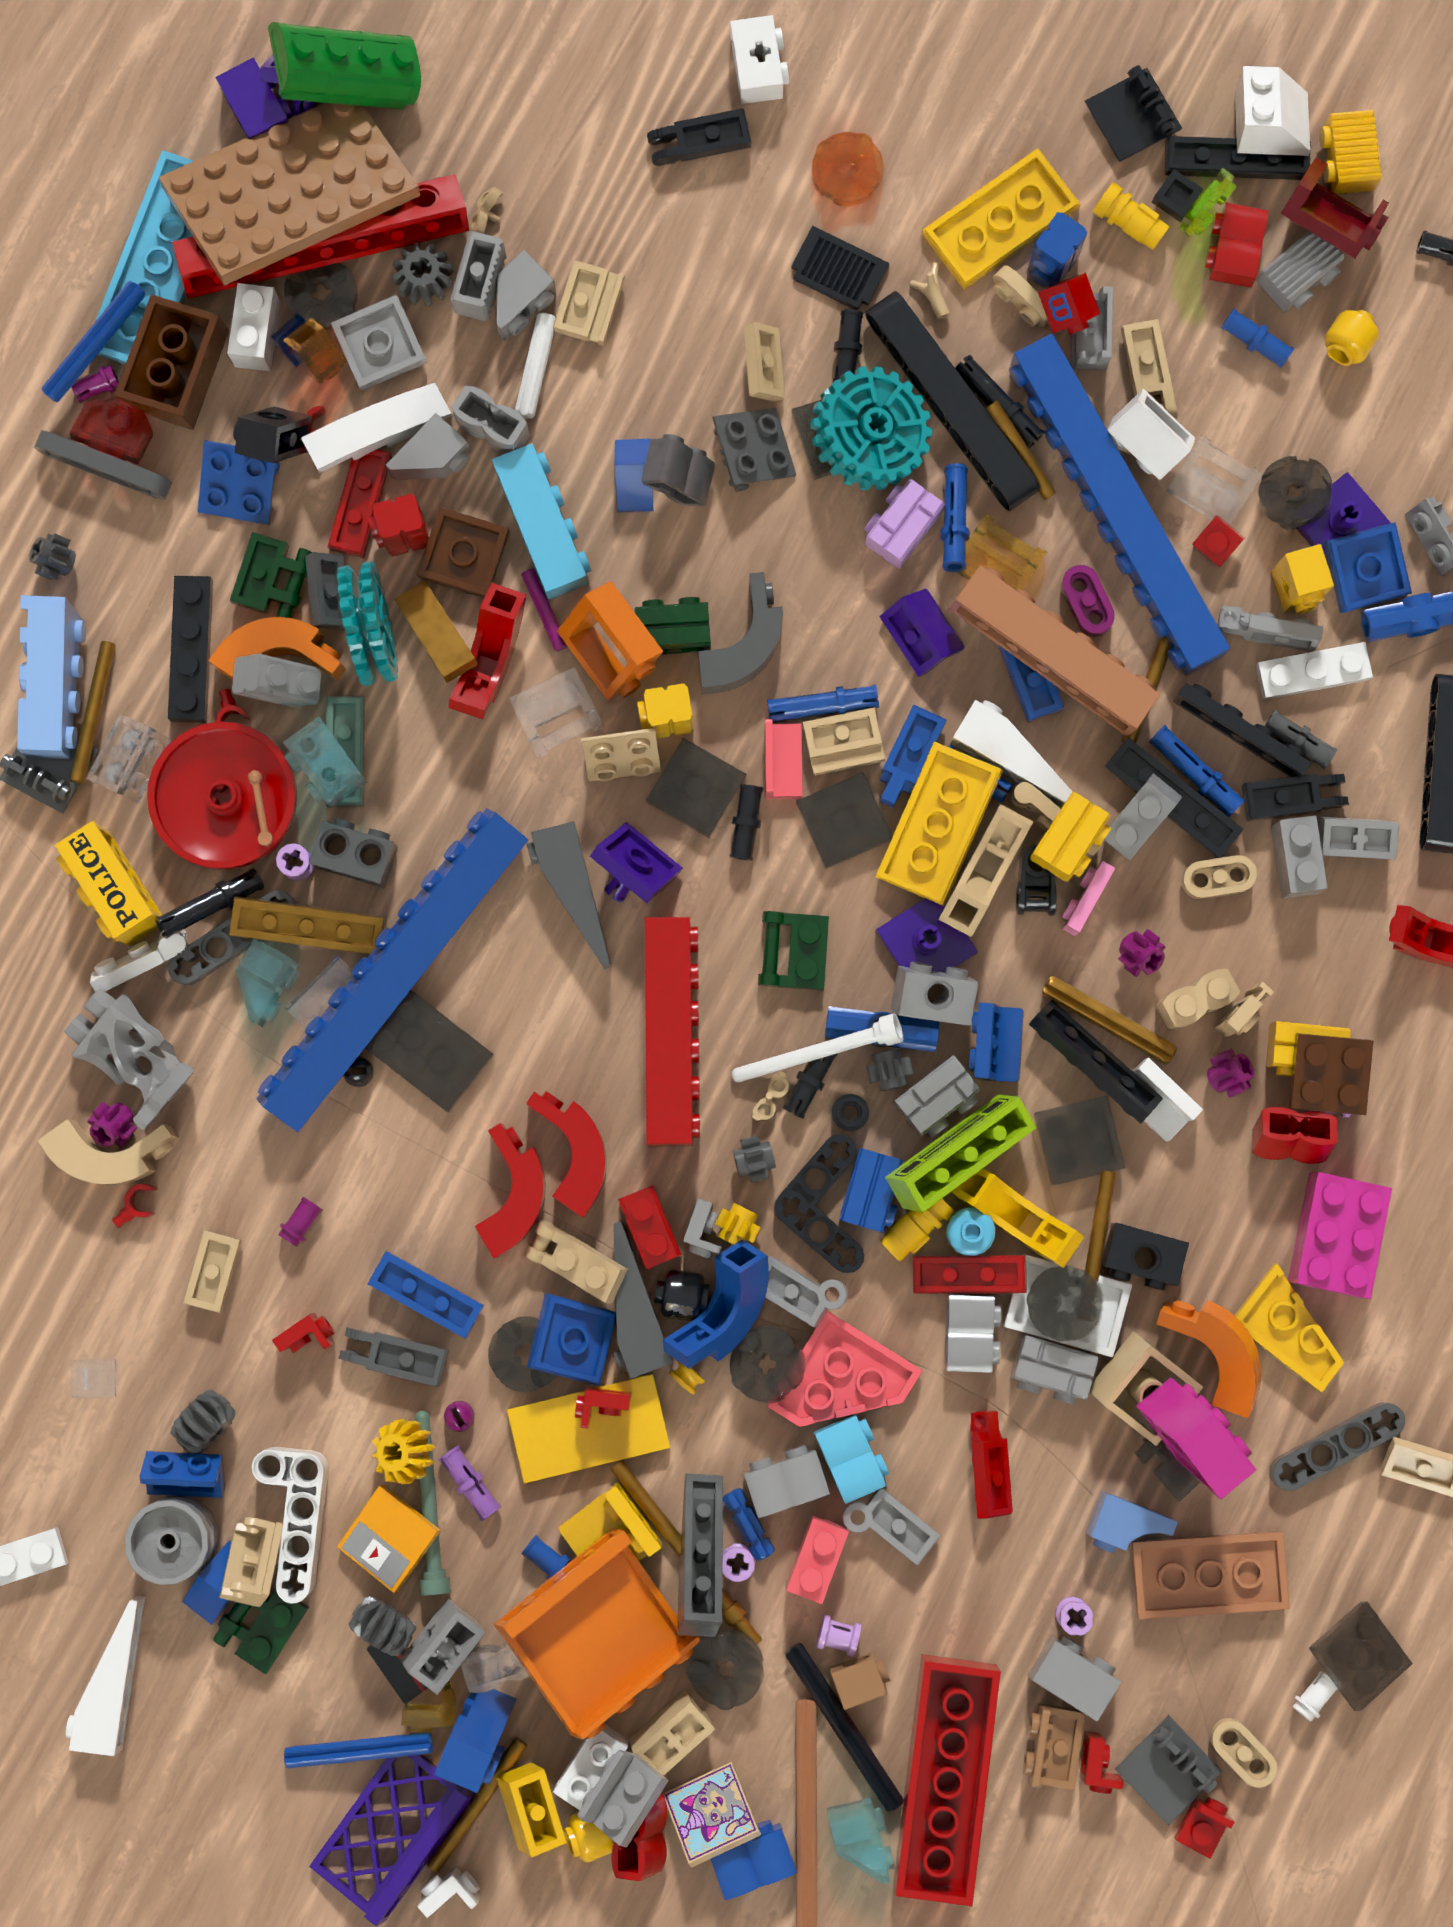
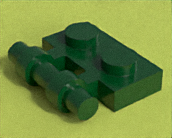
M252 532L230 602L234 605L267 614L271 601L280 603L276 617L291 618L294 609L299 608L302 599L299 593L304 578H307L305 556L313 552L299 548L296 559L293 560L286 557L289 549L287 542ZM281 570L291 573L285 591L276 588Z
M276 1589L271 1597L267 1598L260 1607L252 1606L261 1612L251 1628L243 1624L242 1620L252 1605L236 1602L229 1614L222 1616L218 1623L220 1628L213 1637V1641L222 1647H226L232 1636L242 1640L234 1654L264 1674L269 1672L309 1609L301 1601L298 1603L283 1601Z

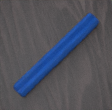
M132 281L127 282L45 382L41 390L48 398L54 402H59L144 299L145 292L139 285Z
M430 1732L292 1746L284 1750V1763L287 1768H298L429 1754L433 1752V1737Z

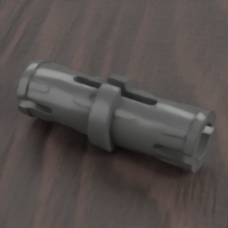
M1277 710L1273 711L1264 725L1274 733V737L1285 744L1288 743L1298 747L1305 753L1307 758L1320 765L1323 769L1328 766L1337 752V748H1333L1311 734L1309 727L1305 725L1300 727L1278 713Z

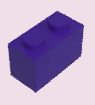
M254 57L215 77L225 99L246 137L249 139L269 131L275 125L288 123V119L293 117L285 99H282V97L276 99L271 90L277 87L276 84L261 82V69Z

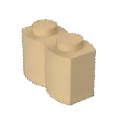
M1218 969L1200 977L1191 986L1179 988L1166 995L1158 1002L1156 1009L1168 1030H1177L1196 1022L1205 1013L1227 1006L1238 997L1240 990L1228 969Z

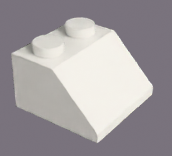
M1243 66L1235 93L1237 153L1309 156L1308 92L1279 67Z

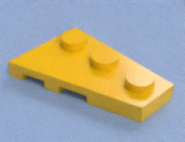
M1274 1263L1234 1316L1245 1326L1254 1342L1318 1392H1323L1342 1367L1344 1361L1319 1324L1315 1322L1306 1309L1303 1300L1294 1291L1278 1263Z

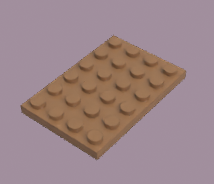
M323 103L289 118L288 123L275 125L261 135L252 139L248 137L158 177L165 194L224 286L420 196L419 186L364 106Z

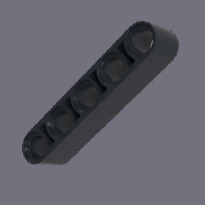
M1435 674L1430 692L1419 844L1422 851L1452 854L1453 675Z

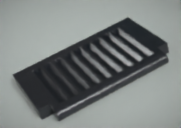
M812 225L791 268L797 271L793 280L854 310H858L861 303L868 306L889 267V263Z

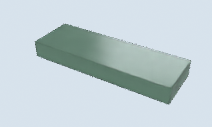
M326 696L325 805L327 807H364L365 699L363 696Z

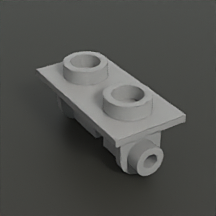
M1431 497L1430 499H1424L1408 511L1405 516L1430 556L1431 561L1440 575L1443 576L1453 569V532L1449 533L1446 529L1453 523L1443 508L1442 502H1437L1434 497Z

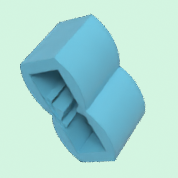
M853 1414L813 1432L845 1504L887 1486L883 1477L889 1475V1471L882 1455L874 1456L868 1442L874 1440V1437L866 1419L859 1421L857 1416Z

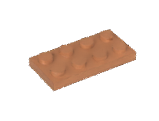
M1282 1531L1136 1540L1131 1542L1136 1617L1138 1619L1290 1609L1284 1533Z

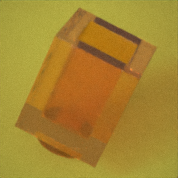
M312 318L283 340L305 373L319 384L335 377L340 368L348 363L327 330Z

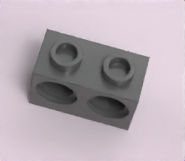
M334 818L333 823L322 821L309 863L316 869L385 888L397 850V845L389 840L390 834L369 828L368 834L354 830L355 824ZM335 838H344L346 840L345 850L341 854L331 855L328 851L329 843ZM370 848H379L382 853L380 861L375 865H366L363 861L365 852Z

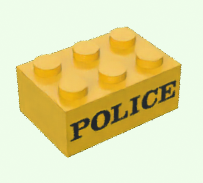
M92 820L55 844V847L61 854L56 857L57 862L67 876L72 875L80 884L76 888L79 897L88 908L92 906L98 912L100 917L96 919V923L108 939L112 937L116 943L120 941L131 947L158 929L155 918L163 914L110 831Z

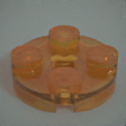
M853 132L837 133L821 141L816 148L811 170L813 184L822 196L824 194L828 199L833 200V203L844 207L860 205L873 196V192L880 185L884 164L878 147L873 144L871 137L867 134ZM843 162H850V164L857 167L853 170L851 177H846L845 172H838L837 168L841 167Z

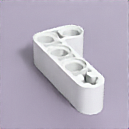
M270 1447L258 1453L253 1459L252 1473L261 1483L287 1486L276 1591L283 1601L298 1603L314 1590L316 1583L329 1466L326 1457L320 1452ZM267 1455L275 1456L279 1460L280 1471L277 1475H270L264 1470L263 1462ZM304 1459H309L316 1463L318 1474L315 1479H307L302 1475L300 1466ZM304 1497L312 1502L314 1511L310 1517H303L297 1512L296 1503L299 1498ZM294 1536H302L308 1541L309 1551L306 1555H299L294 1552L291 1543ZM307 1563V1566L304 1565L298 1570V1582L304 1583V1586L297 1592H294V1586L288 1584V1581L295 1576L297 1565Z

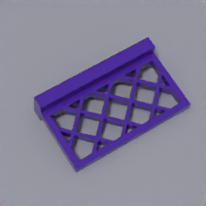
M423 1755L408 1756L413 1760L415 1777L396 1780L394 1766L398 1757L386 1758L309 1866L365 1912L366 1915L364 1917L375 1926L384 1923L389 1918L475 1795L474 1792L435 1776L434 1773L437 1766ZM421 1768H423L430 1775L422 1776ZM388 1773L389 1781L381 1782ZM436 1779L448 1788L439 1802L425 1803L424 1780ZM416 1782L419 1805L399 1807L397 1785ZM390 1786L393 1809L374 1811L373 1792L378 1787ZM366 1804L367 1813L358 1814ZM435 1807L427 1818L426 1808ZM419 1810L421 1819L420 1829L415 1834L403 1835L400 1812ZM393 1814L396 1836L377 1839L374 1816ZM367 1818L370 1840L351 1843L349 1826L354 1819ZM343 1836L344 1844L336 1845ZM412 1839L405 1849L404 1840ZM397 1841L398 1860L394 1865L380 1867L378 1844ZM371 1845L373 1868L354 1871L352 1848ZM345 1849L347 1872L335 1874L323 1862L331 1851ZM389 1871L382 1881L381 1872ZM374 1873L376 1891L367 1901L357 1892L355 1876ZM348 1877L349 1885L341 1878Z

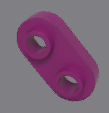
M1085 565L1071 567L1065 573L1061 582V590L1079 629L1088 636H1101L1111 628L1114 622V609L1097 573L1092 568ZM1075 581L1083 582L1085 590L1082 592L1076 591L1073 588V583ZM1092 613L1099 615L1101 622L1099 624H1092L1088 619V615Z

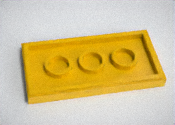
M1037 148L922 229V235L965 290L1040 237L1043 231L1047 230L1048 224L1057 212H1063L1070 216L1079 209L1081 204Z
M934 742L875 877L944 906L1003 770Z
M654 1374L595 1387L598 1389L632 1392L629 1411L621 1410V1416L599 1414V1407L592 1406L590 1427L588 1429L581 1428V1419L575 1418L577 1395L584 1396L585 1390L507 1409L524 1484L670 1448Z

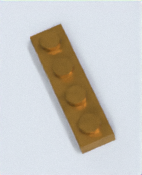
M234 897L229 935L371 954L376 948L374 943L382 932L383 917Z

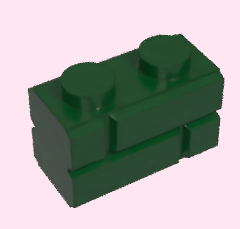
M684 597L678 600V604L664 605L663 600L652 599L643 601L642 607H635V614L663 650L661 655L711 650L708 602H700L699 597Z

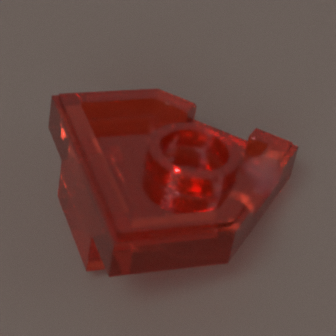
M116 397L103 401L97 399L85 403L69 432L71 439L137 465L153 437V431L145 413Z

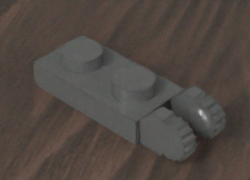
M346 1328L345 1336L349 1337V1339L370 1342L372 1345L369 1357L358 1354L356 1351L341 1350L339 1359L366 1366L365 1369L440 1387L449 1350L381 1332H375L374 1334L355 1328Z

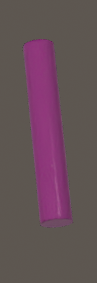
M532 568L521 573V576L554 651L558 652L567 648L568 646L557 632L560 626L535 570Z

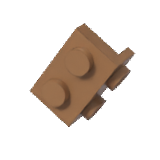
M1039 1703L1037 1714L1031 1713L1028 1735L1034 1737L1032 1752L1026 1751L1023 1762V1775L1028 1776V1782L1031 1787L1039 1788L1040 1785L1075 1790L1085 1714L1076 1709Z

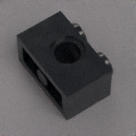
M275 406L239 416L233 431V437L236 441L235 453L270 463H277L307 453L308 451L301 437L311 433L313 416Z
M1111 1223L1101 1266L1109 1268L1108 1276L1130 1281L1131 1275L1146 1278L1144 1286L1166 1291L1168 1285H1179L1189 1242L1120 1223ZM1142 1247L1149 1249L1152 1253V1263L1145 1269L1138 1267L1135 1262V1254Z

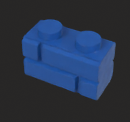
M1057 212L1048 224L1047 230L1043 231L1035 243L1027 268L1031 279L1042 287L1051 286L1063 281L1067 272L1071 270L1079 258L1088 233L1086 228L1063 212Z
M859 1148L839 1221L883 1233L885 1226L892 1227L897 1206L891 1204L894 1193L885 1177L901 1166L903 1160Z

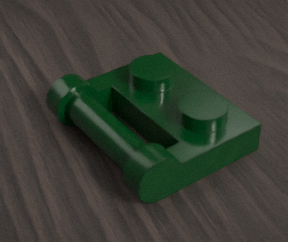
M763 911L762 923L766 925L762 973L758 974V985L824 991L829 916ZM780 925L791 926L788 976L777 975Z

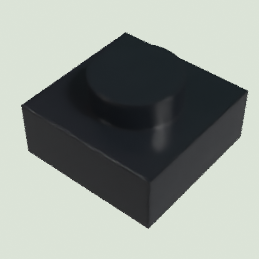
M1174 169L1155 194L1151 203L1181 223L1204 189Z

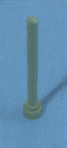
M426 1411L417 1412L415 1421L421 1422V1430L431 1432L429 1414ZM431 1434L427 1440L428 1444H432ZM430 1451L429 1456L433 1460V1453ZM432 1464L426 1467L427 1475L419 1479L422 1515L438 1527L434 1466ZM438 1534L425 1553L427 1571H423V1579H420L421 1596L451 1592L450 1577L446 1576V1570L441 1567Z

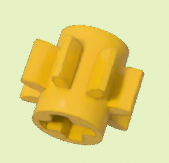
M733 1203L730 1211L722 1208L715 1222V1225L721 1227L717 1237L733 1245L742 1239L754 1244L761 1230V1227L755 1225L759 1215L736 1203Z

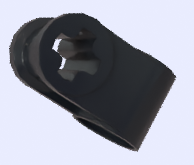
M1035 844L1027 848L1019 859L1016 912L1017 915H1023L1025 911L1047 912L1049 916H1054L1057 901L1055 875L1047 869L1040 872L1034 871L1028 865V856L1034 852L1038 845ZM1029 898H1043L1044 900H1030Z

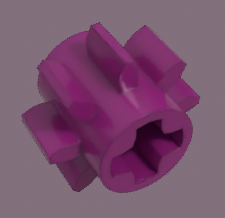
M1149 929L1143 935L1135 931L1128 934L1122 940L1119 947L1121 956L1118 960L1124 964V969L1135 977L1141 971L1149 975L1156 972L1162 966L1165 959L1163 952L1165 945L1159 942L1160 937Z
M1231 1048L1210 1058L1213 1066L1208 1068L1207 1077L1215 1091L1218 1093L1226 1091L1228 1097L1231 1098L1251 1088L1248 1080L1254 1077V1068L1250 1059L1245 1054L1239 1053L1235 1055L1234 1050Z
M102 1102L87 1120V1123L92 1125L89 1130L92 1139L103 1147H110L115 1143L119 1148H122L137 1130V1127L133 1125L134 1115L132 1111L121 1103H114L109 1107L105 1102Z

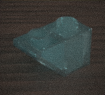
M253 939L236 969L249 1019L256 1025L263 1027L266 1021L271 1023L281 1007V1003L277 1001L284 989L290 990L299 975V971L296 970L299 963L257 939Z
M871 1798L828 1807L827 1812L837 1855L880 1883H890L888 1870L895 1869L890 1845L882 1847L879 1832L886 1831L881 1807L874 1809Z

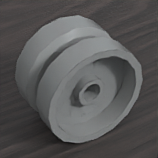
M167 1496L142 1508L130 1521L125 1535V1554L132 1569L144 1580L158 1585L177 1584L201 1571L213 1558L218 1544L217 1524L211 1511L199 1500L187 1496ZM167 1534H171L174 1536L176 1541L174 1547L173 1540L167 1539Z

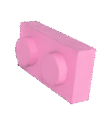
M1102 861L1096 869L1091 866L1088 868L1079 884L1085 888L1078 901L1072 898L1062 915V918L1067 920L1063 930L1074 936L1080 933L1115 867Z

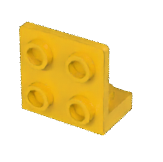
M618 1482L558 1528L577 1556L612 1528L625 1531L632 1541L628 1546L638 1561L647 1555L649 1557L662 1548V1541Z

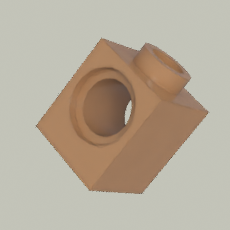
M872 1652L830 1667V1672L844 1710L887 1694L884 1684L890 1682L883 1659L875 1661Z

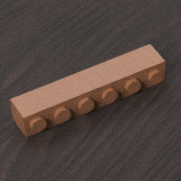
M980 565L949 608L950 611L1126 737L1139 727L1161 695L1154 689V685L1150 680L1141 675L1135 676L1124 668V663L1118 657L1112 654H1104L1094 646L1095 643L1090 637L1080 632L1075 633L1064 625V620L1058 614L1052 611H1044L1035 604V600L1030 594L1020 589L1015 590L1005 583L1004 577L992 568L986 569Z

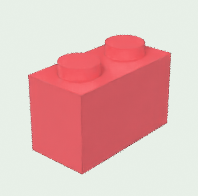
M811 1514L786 1582V1591L823 1604L849 1533L846 1526Z

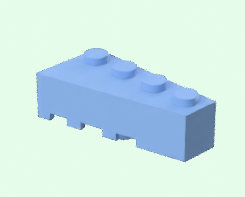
M21 595L20 609L28 611L27 627H20V643H23V651L25 656H27V662H23L21 666L19 665L20 687L22 692H26V698L18 700L17 749L26 758L70 760L71 749L76 748L78 738L77 729L73 727L74 713H79L81 704L80 693L76 691L77 678L82 677L84 669L83 657L79 656L80 642H85L86 622L82 620L66 597Z

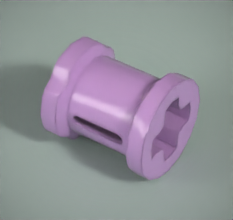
M287 844L279 850L276 857L277 866L291 880L300 881L307 879L314 871V867L309 863L311 854L301 845ZM291 857L294 859L299 857L303 861V865L292 868L288 861Z
M734 1543L723 1551L722 1572L731 1581L741 1582L748 1579L754 1571V1556L748 1546ZM737 1553L743 1554L744 1562L748 1563L747 1567L740 1566L739 1571H733L732 1563L727 1561L728 1558L735 1559Z
M1074 1596L1066 1597L1057 1605L1055 1611L1056 1620L1068 1634L1081 1636L1092 1628L1093 1612L1080 1598ZM1072 1608L1077 1612L1080 1611L1079 1616L1082 1620L1077 1624L1072 1620L1069 1621L1070 1617L1067 1612Z
M824 1614L818 1632L816 1648L823 1649L826 1646L845 1651L848 1656L854 1657L860 1637L861 1624L854 1623L852 1626L833 1621L830 1615Z

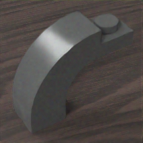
M764 572L749 573L753 620L749 631L743 639L727 648L698 651L702 695L726 692L745 685L764 670L776 652L782 630L783 609L782 606L768 608V605L774 604L772 582L765 583Z

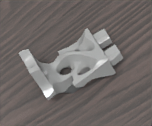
M99 989L84 1005V1008L98 1019L97 1023L94 1025L82 1014H79L64 1031L78 1045L71 1055L74 1058L96 1065L118 1086L125 1081L142 1091L144 1103L133 1118V1121L140 1129L144 1130L178 1093L195 1069L190 1065L180 1063L174 1052V1046L163 1038L158 1029L148 1024L140 1016L126 994L123 993L115 1000L112 996ZM112 1053L114 1061L109 1057L108 1054ZM139 1056L146 1057L150 1061V1072H144L140 1069L137 1062Z

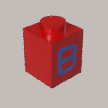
M1086 272L1055 283L1038 292L1052 333L1067 329L1069 335L1077 333L1089 327L1088 320L1100 315Z

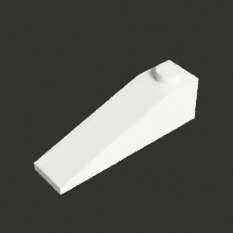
M975 700L950 744L978 760L1002 769L1004 776L1018 784L1022 782L1032 784L1054 804L1062 808L1072 790L1008 718L1001 715L1003 712L1001 708L986 700L983 703Z
M136 1596L129 1601L74 1715H70L68 1718L66 1738L70 1739V1751L115 1756L123 1749L145 1602L144 1596Z

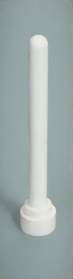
M892 1013L879 1017V1022L873 1023L872 1028L733 1069L731 1077L735 1082H742L874 1042L879 1044L885 1043L887 1046L903 1042L902 1027L897 1015Z

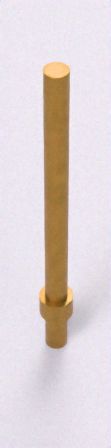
M620 1460L610 1470L680 1558L681 1534L626 1464ZM722 1588V1619L729 1627L733 1625L752 1649L762 1641V1638L744 1616L747 1613L737 1600L733 1602Z

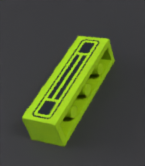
M998 1094L888 1174L885 1179L903 1209L923 1213L1037 1127L1020 1097Z

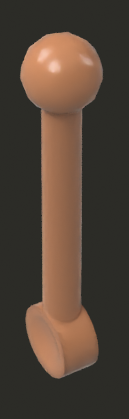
M253 770L248 774V781L253 785L261 831L258 835V842L262 846L268 847L273 843L274 838L267 828L260 788L262 774L257 770Z

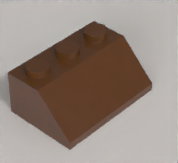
M151 294L114 396L159 420L194 430L229 329L217 314Z

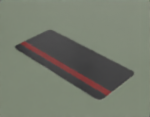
M372 1645L367 1648L368 1653L404 1704H407L428 1688L411 1676L403 1666L400 1658L404 1655V1650L398 1656H391L374 1648Z

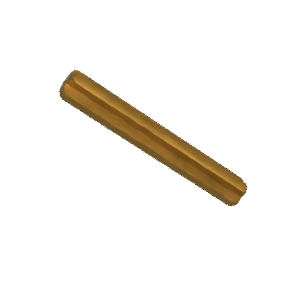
M1051 976L1042 990L1044 996L1161 1063L1169 1064L1177 1051L1176 1045L1057 977Z

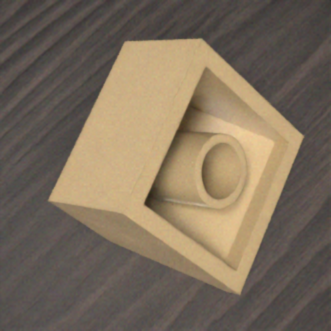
M1133 1331L1091 1383L1089 1392L1106 1408L1157 1446L1161 1441L1160 1437L1136 1405L1169 1378L1174 1379L1182 1387L1188 1383L1197 1394L1202 1390L1203 1386Z

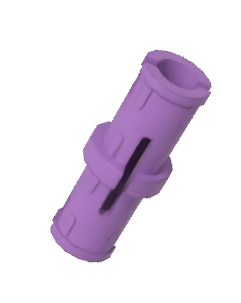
M459 1445L438 1459L457 1484L456 1491L458 1494H464L481 1521L501 1508V1505L497 1503L481 1480L484 1476L480 1471L476 1473L460 1450Z

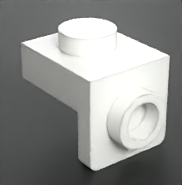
M455 1867L442 1879L436 1875L420 1890L423 1896L417 1907L428 1918L457 1892L469 1908L473 1909L481 1897L477 1892L480 1890V1887L470 1873L465 1871L462 1874Z

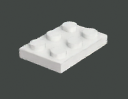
M1026 1255L1027 1293L1011 1294L1003 1327L1113 1357L1132 1285L1099 1275L1092 1321L1077 1319L1085 1271L1068 1266L1062 1268L1054 1262Z

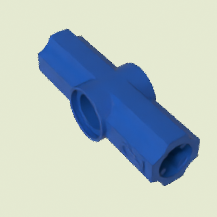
M1453 592L1432 596V593H1421L1400 600L1399 603L1363 610L1361 612L1363 635L1368 642L1402 635H1407L1408 638L1419 637L1436 632L1441 627L1453 625Z
M829 1006L825 1039H835L872 1028V1024L879 1020V1017L891 1013ZM897 1015L903 1031V1042L887 1046L885 1043H871V1045L876 1047H894L935 1053L938 1042L939 1021Z

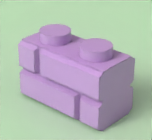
M909 479L904 487L899 484L894 487L885 501L889 504V507L882 516L876 512L864 528V531L868 533L865 540L866 546L878 555L883 556L885 560L899 569L942 514L945 506L943 501L932 493L927 492L925 488L912 479Z

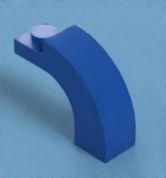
M743 1239L714 1257L716 1286L706 1310L702 1311L693 1321L663 1339L664 1352L688 1369L709 1355L718 1362L727 1356L747 1335L762 1308L769 1280L768 1256Z

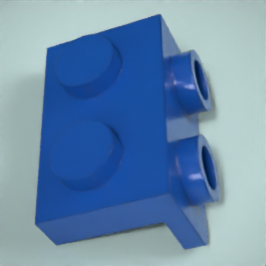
M979 1003L978 1012L974 1011L972 1016V1032L977 1034L976 1049H971L969 1058L970 1070L974 1071L975 1078L983 1081L1018 1082L1020 1080L1023 1009L1000 1007L994 1003Z
M146 1451L139 1477L140 1483L146 1484L148 1495L223 1497L225 1483L222 1455Z

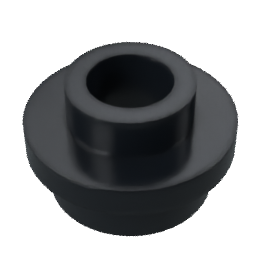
M855 1094L841 1096L836 1100L832 1108L833 1121L839 1128L845 1131H856L862 1128L869 1117L867 1103L863 1098ZM845 1107H855L857 1117L853 1120L846 1119L843 1115Z

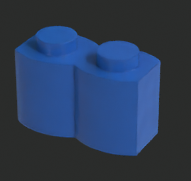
M770 1820L758 1823L761 1836L711 1858L725 1900L744 1895L761 1886L778 1882L797 1873L780 1823L772 1825Z

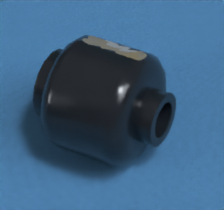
M670 1270L666 1274L665 1281L657 1280L654 1303L661 1304L662 1315L666 1318L693 1321L702 1311L706 1310L710 1284L704 1283V1278L700 1273Z

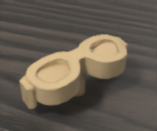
M492 187L479 198L477 202L478 209L472 215L469 222L470 231L484 234L488 219L496 224L499 222L500 217L490 212L498 197L502 196L504 192L496 187Z
M780 1070L778 1074L772 1077L766 1097L762 1098L753 1109V1120L760 1122V1120L768 1121L773 1118L776 1113V1106L773 1100L775 1098L782 1099L789 1091L786 1073Z

